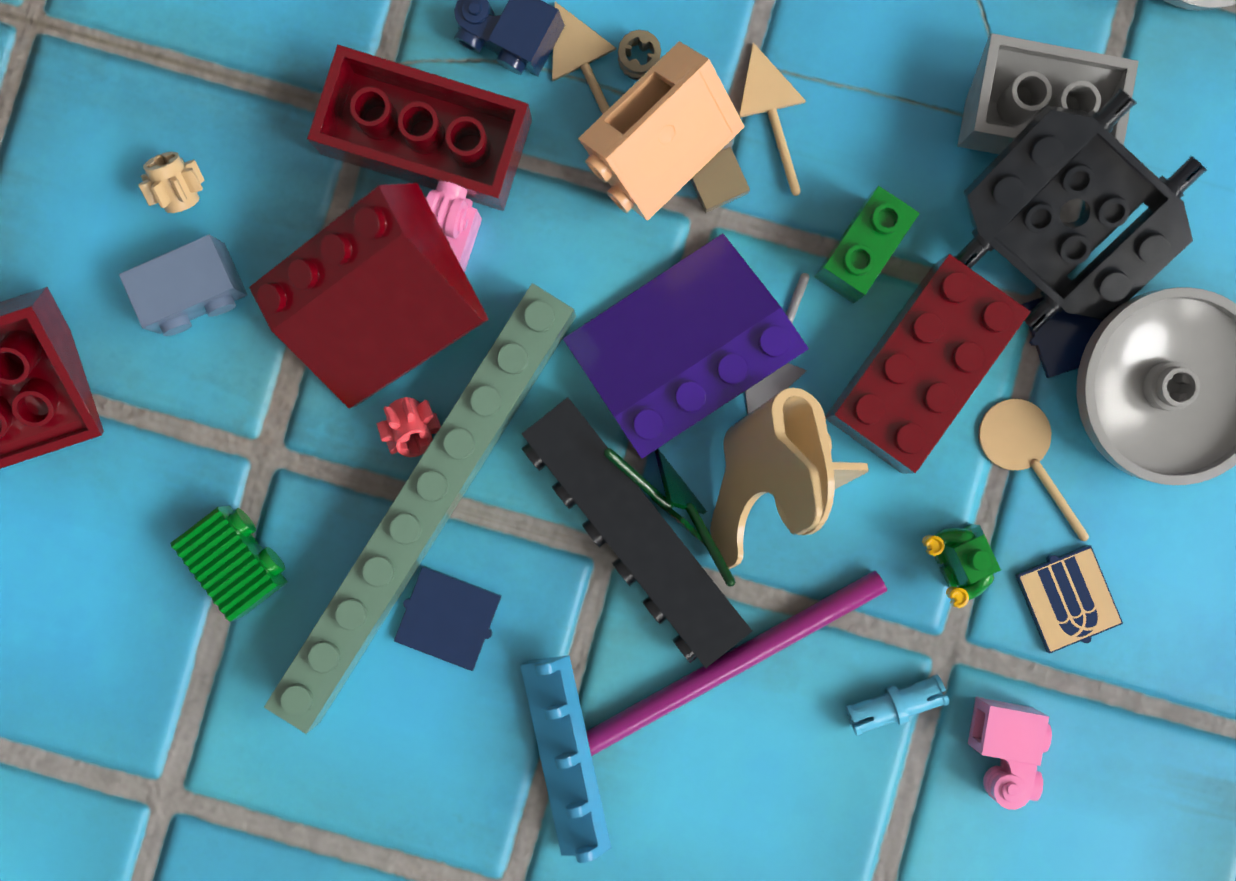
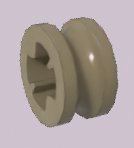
M631 31L619 43V67L631 79L639 80L661 58L660 43L655 35L648 31ZM638 45L641 51H651L647 55L646 64L640 65L637 59L628 60L626 56L631 57L633 46Z

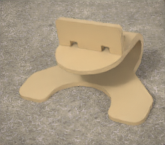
M787 388L731 426L725 434L723 445L726 468L710 530L711 536L728 568L731 569L742 562L746 520L752 506L760 496L765 493H770L774 496L778 513L792 534L811 535L820 530L825 524L832 508L835 489L869 472L867 463L832 462V441L827 432L824 411L816 398L805 390Z

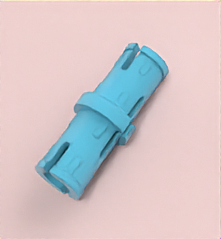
M936 674L931 678L899 689L895 685L885 688L884 694L853 705H846L845 709L847 715L851 717L849 722L855 735L859 736L864 732L893 722H897L899 725L908 723L910 716L942 705H949V698L947 694L943 695L942 692H945L946 689L941 678Z

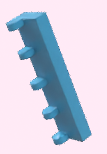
M570 655L530 660L520 664L561 856H576L578 863H587L611 849Z

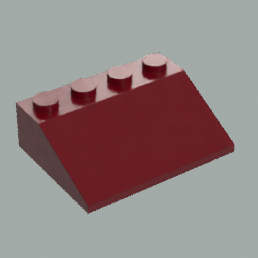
M418 183L378 185L249 286L271 331L349 409L356 407L489 320Z
M48 287L0 302V469L102 436L104 430L71 330Z

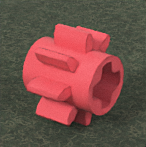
M409 397L397 399L388 407L385 406L383 409L387 420L376 423L381 441L387 442L390 454L393 455L399 452L405 457H417L424 454L433 440L431 434L437 433L441 428L437 414L432 412L428 400L420 403L418 400Z

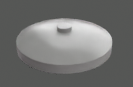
M1184 287L1154 290L1136 296L1120 305L1094 331L1086 345L1078 369L1077 403L1081 421L1091 442L1104 458L1116 468L1138 479L1154 483L1189 485L1210 480L1236 465L1235 302L1215 292L1198 288Z

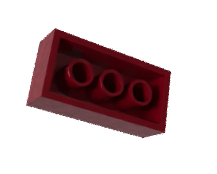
M337 44L307 140L321 155L411 183H418L421 186L436 190L439 181L450 182L468 191L466 198L473 202L504 211L530 130L532 117L528 103Z
M948 254L931 267L826 414L825 419L900 473H916L1031 311L951 254Z

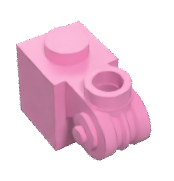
M439 181L436 190H431L425 198L465 273L482 218L478 210L472 208L473 201L466 198L468 192L466 189L450 182Z
M976 697L968 745L981 755L1000 758L1001 766L990 768L984 775L983 786L986 793L999 805L1009 810L1019 809L1030 800L1038 801L1043 791V776L1040 771L1036 770L1037 765L1041 766L1043 753L1048 751L1051 744L1052 730L1048 723L1049 716L1033 707Z

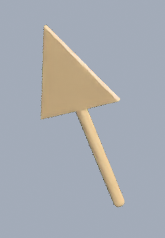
M555 2V8L559 9L565 27L553 48L552 81L581 68L603 115L610 107L589 63L617 50V48Z
M753 43L739 117L742 118L764 112L768 113L791 194L798 196L801 190L777 109L806 103V100Z

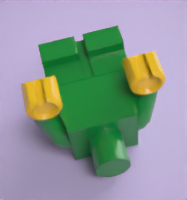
M970 524L962 529L951 527L935 535H927L922 539L923 546L927 547V554L933 555L938 564H944L940 570L949 587L946 590V595L951 599V606L957 608L964 607L968 600L980 596L993 583L994 573L1001 571L980 525Z

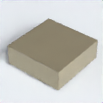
M731 146L719 151L690 179L705 213L743 197L750 192V188Z

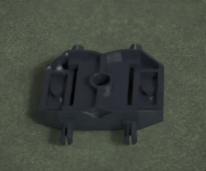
M1121 88L1097 113L1093 110L1086 113L1082 110L1046 106L964 191L971 222L975 228L971 232L974 238L954 257L971 269L988 251L992 252L995 249L1042 290L1040 293L1044 298L1031 310L1024 320L1036 332L1057 312H1062L1063 310L1068 313L1104 320L1112 311L1129 301L1193 241L1184 201L1181 198L1184 196L1183 192L1208 170L1193 156H1190L1168 179L1164 176L1158 178L1110 132L1113 130V126L1137 104ZM1073 199L1084 200L1085 210L1078 220L1070 223L1060 220V211L1065 203ZM1144 203L1148 208L1085 269L1071 280L1067 275L1080 263L1084 262L1096 247L1118 226L1124 224L1128 217Z

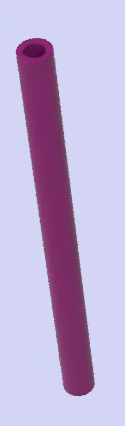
M874 570L725 653L707 668L704 666L587 730L591 756L887 592L885 583L877 571Z

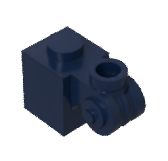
M458 0L454 9L455 19L459 24L454 39L476 53H480L483 46L498 55L496 61L500 65L518 75H522L523 71L526 70L539 76L565 27L559 9L541 0H509L502 14L498 16L495 15L488 0Z

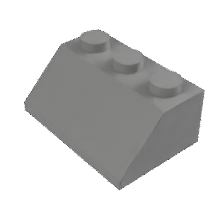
M991 33L965 101L957 147L1000 154L1046 106L1082 110L1086 113L1093 110L1097 113L1120 88L1132 98L1139 61ZM1130 110L1113 126V130L1110 132L1123 145Z

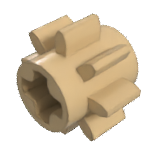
M166 152L149 159L143 165L146 173L140 176L143 182L139 183L138 186L149 206L159 203L165 212L178 213L191 208L199 201L200 197L197 192L203 190L201 183L205 180L194 159L184 163L183 158H180L177 152Z

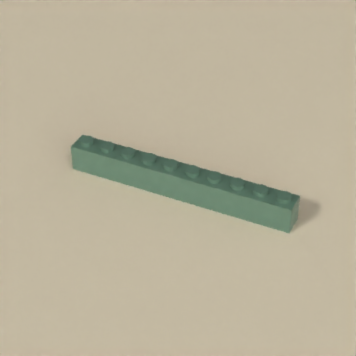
M532 283L264 708L305 734L321 722L573 323L576 314L572 307Z

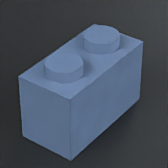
M210 234L119 274L141 327L159 334L163 333V336H172L186 331L192 326L191 320L204 314L213 317L229 312L236 307V300L247 296V292L225 243Z

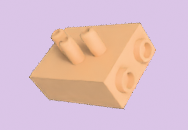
M679 41L578 139L590 155L585 160L587 166L602 182L606 183L608 181L611 188L607 191L610 199L623 212L628 213L633 209L648 221L745 126L710 59Z

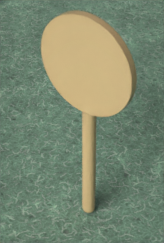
M1008 399L992 406L983 416L978 432L979 443L984 455L993 464L1006 470H1024L1032 467L1081 541H1087L1089 539L1088 533L1040 463L1051 443V427L1044 412L1035 404L1022 399Z

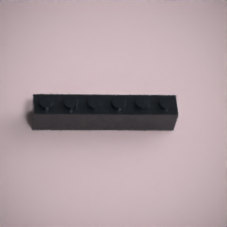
M568 397L522 433L528 442L521 448L539 471L545 466L549 468L558 480L557 483L551 486L568 509L577 504L586 515L588 520L582 524L585 531L599 548L606 542L619 557L612 562L615 569L629 586L637 581L649 595L642 601L659 624H662L665 620L671 623L679 634L673 639V642L690 663L698 658L704 667L707 668L752 632L751 628L639 486L604 456V450L608 447Z

